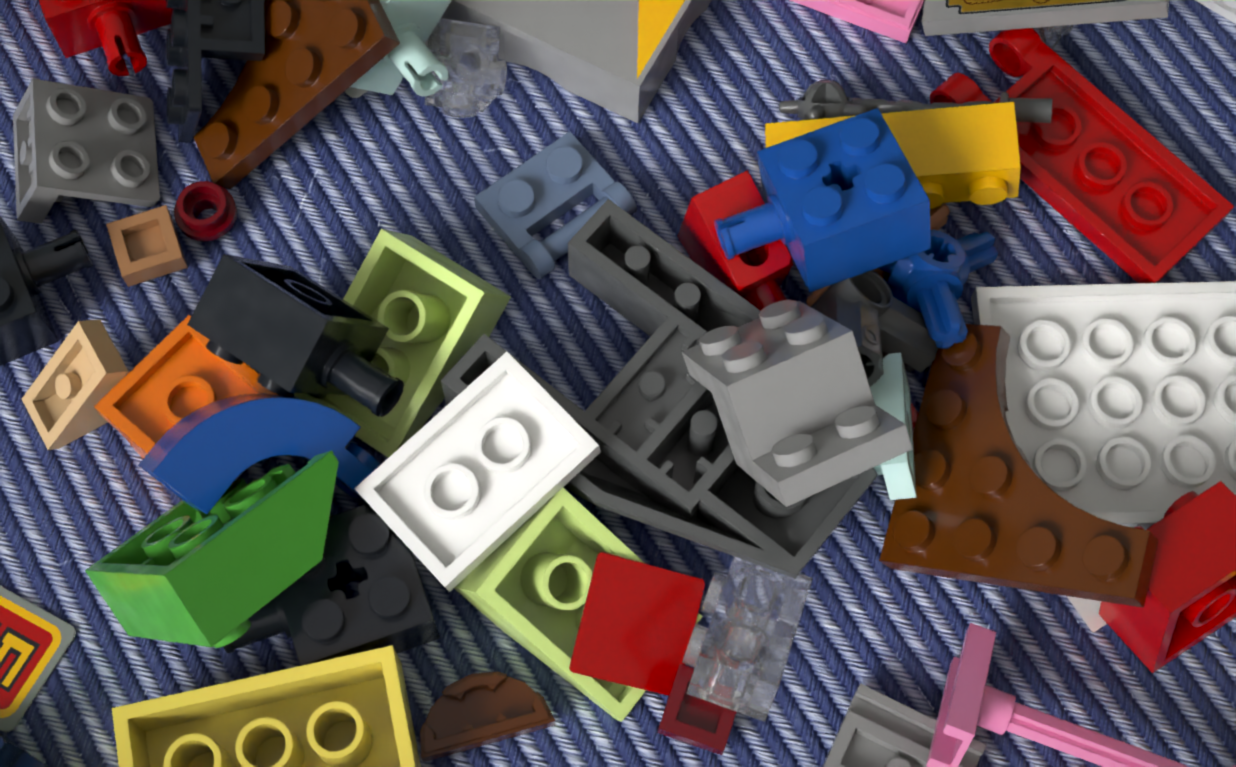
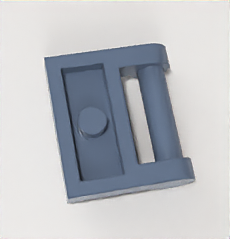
M570 131L474 196L475 207L537 279H542L555 269L554 262L568 253V242L608 199L630 215L637 211L636 203L626 187L620 182H615ZM592 194L599 200L541 242L532 238L533 235Z

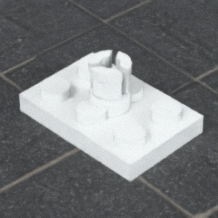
M506 352L354 489L450 592L599 455L601 450L595 440Z

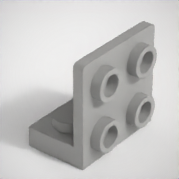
M32 78L13 114L17 221L42 224L54 202H61L64 196L154 207L160 199L153 101L147 97Z

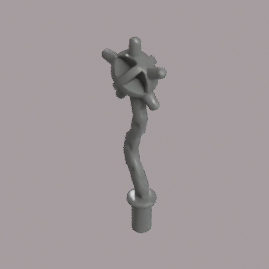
M825 79L811 84L804 96L798 100L781 101L779 103V111L781 113L798 114L800 119L811 120L856 116L876 108L879 109L880 113L993 104L994 102L968 101L963 104L953 102L923 104L912 100L887 101L885 99L850 98L846 96L844 89L839 83L834 80ZM1008 92L1001 93L999 103H1015L1016 122L1051 123L1052 99L1009 98Z

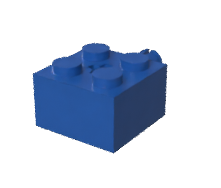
M878 108L757 151L765 204L724 219L714 220L720 245L728 260L735 258L736 255L781 239L782 243L786 244L809 293L931 249L930 199Z

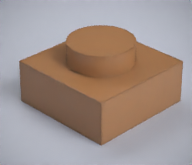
M167 205L106 224L121 276L128 287L188 268L174 221Z

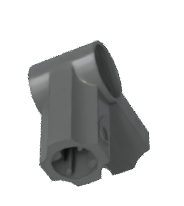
M873 270L831 285L811 306V308L853 331L870 387L884 374L883 357L888 354L901 352L905 370L909 372L917 370L921 373L935 360L938 347L929 336L922 313L893 297L887 283Z

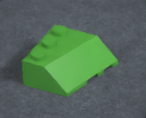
M332 450L315 455L307 462L306 466L296 473L289 463L271 469L262 478L254 480L249 484L243 478L235 480L208 514L191 507L182 500L87 568L85 572L128 636L220 648L234 642L246 633L251 627V622L248 618L322 561L339 464Z

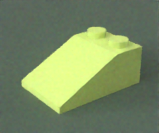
M381 229L343 300L389 328L371 363L392 377H397L403 381L404 388L399 401L387 415L378 417L370 409L349 395L327 394L325 399H318L306 393H295L294 396L298 399L332 408L347 416L361 426L355 436L389 458L423 427L445 397L441 384L442 378L483 334L488 337L490 336L511 296L412 235Z
M562 488L454 589L504 633L609 715L622 722L646 690L573 673L570 671L569 666L597 555L600 552L633 561L644 562L567 490ZM698 613V616H697V620H696L695 626L697 625V623H698V622L701 620V618L703 617V616H702L701 614H699V613Z

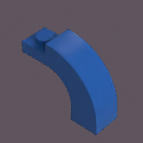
M258 393L228 397L212 402L192 412L169 429L138 466L188 505L208 514L242 472L253 464L270 457L295 455L308 462L315 455L332 450L339 462L335 485L355 502L363 505L368 503L354 488L381 464L354 443H350L345 449L346 445L361 428V426L347 416L315 402L293 397H283L277 394Z

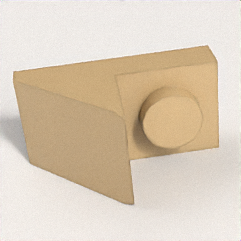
M101 320L78 321L22 397V401L47 450L59 449L108 423L94 406L125 377L128 369Z

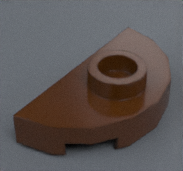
M501 672L473 673L448 685L442 691L441 697L430 708L427 719L420 731L421 759L423 762L552 727L556 725V722L544 697L535 692L525 682L508 677L507 674Z

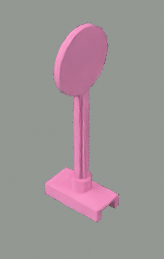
M970 623L966 630L960 658L953 657L950 663L926 764L927 767H958L978 726L1000 735L1008 731L1102 767H1189L1015 702V695L986 685L996 632Z

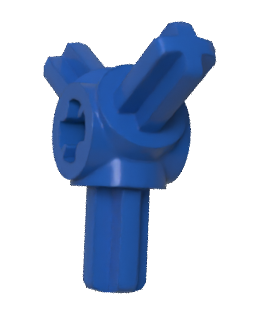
M931 229V249L879 267V269L890 274L887 284L892 291L893 297L922 313L929 336L935 341L938 348L949 349L954 343H961L966 339L968 330L957 300L962 294L963 285L966 283L969 273L992 264L998 256V251L993 246L995 238L989 232L985 231L981 234L973 232L959 239H954L942 231Z

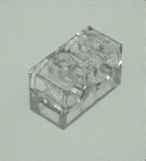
M737 557L733 558L727 577L714 572L701 610L713 615L710 625L707 628L695 624L682 661L684 664L695 667L686 694L765 722L778 690L813 578L799 574L794 579Z

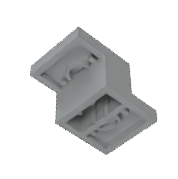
M783 300L770 304L759 312L760 318L739 327L723 326L713 329L700 337V344L682 351L689 375L712 392L736 464L785 507L913 449L906 424L875 405L853 331L801 301Z

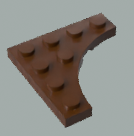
M379 0L264 1L265 55L262 61L247 60L236 84L221 107L194 136L214 184L228 189L233 188L400 44Z
M965 324L968 330L966 339L961 343H954L949 349L938 348L935 360L932 362L913 432L917 498L895 500L879 561L894 570L1144 608L1159 540L1150 531L1122 526L1098 518L1075 507L1056 494L1042 481L1031 467L1022 449L1016 444L1005 414L1008 411L1005 376L1010 335L1002 326Z

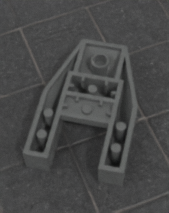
M608 199L568 242L569 276L640 328L650 338L585 411L512 356L600 447L601 453L571 479L564 488L595 506L796 579L874 482L878 474L874 468H871L785 507L736 464L712 392L689 375L682 351L700 344V337L713 329L723 326L739 327L760 318V310ZM483 334L442 378L441 384L446 406L507 351Z

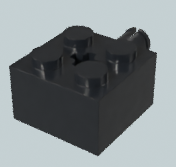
M0 216V366L58 342L39 293H42V285L83 268L93 266L92 259L87 255L89 252L77 229L24 252L17 238Z
M223 254L187 324L209 339L206 348L210 352L234 364L241 365L243 362L260 372L256 379L259 384L283 397H293L295 393H306L318 399H325L327 394L349 395L370 409L378 417L387 415L395 407L403 392V381L397 377H392L371 363L389 330L388 327L291 266Z
M365 504L329 517L322 561L248 618L251 622V627L234 642L223 647L226 653L229 654L234 652L235 649L285 632L288 638L292 637L300 666L391 645H393L396 653H400L440 639V635L412 551L370 505ZM358 580L359 595L347 599L344 594L346 592V584Z

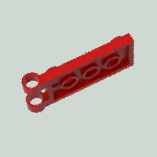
M1033 28L1002 30L990 41L989 52L995 64L1010 76H1023L1006 91L1009 94V98L1052 99L1051 123L1016 122L1021 166L1020 179L1137 283H1158L1235 207L1047 46ZM953 73L930 94V104L934 102H953L958 104L968 101L992 102L982 93L979 86L971 78L961 73ZM1000 97L994 103H999Z

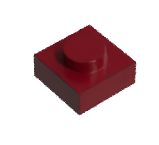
M680 664L657 733L722 755L745 686Z

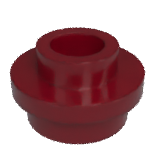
M199 181L188 185L182 190L175 204L174 217L179 229L187 237L196 241H213L231 230L237 218V207L232 195L224 187L208 181ZM214 209L217 211L209 218L197 219L204 210Z

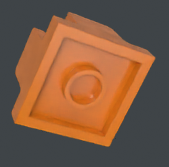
M190 315L94 406L98 413L126 438L142 458L148 454L169 429L199 408L232 396L258 393L276 394L257 382L256 379L259 374L243 362L241 365L234 364L210 352L206 348L209 339L187 325L191 318Z

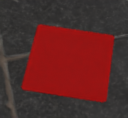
M600 552L596 558L569 666L570 671L669 696L679 665L683 664L686 666L705 581L697 577Z

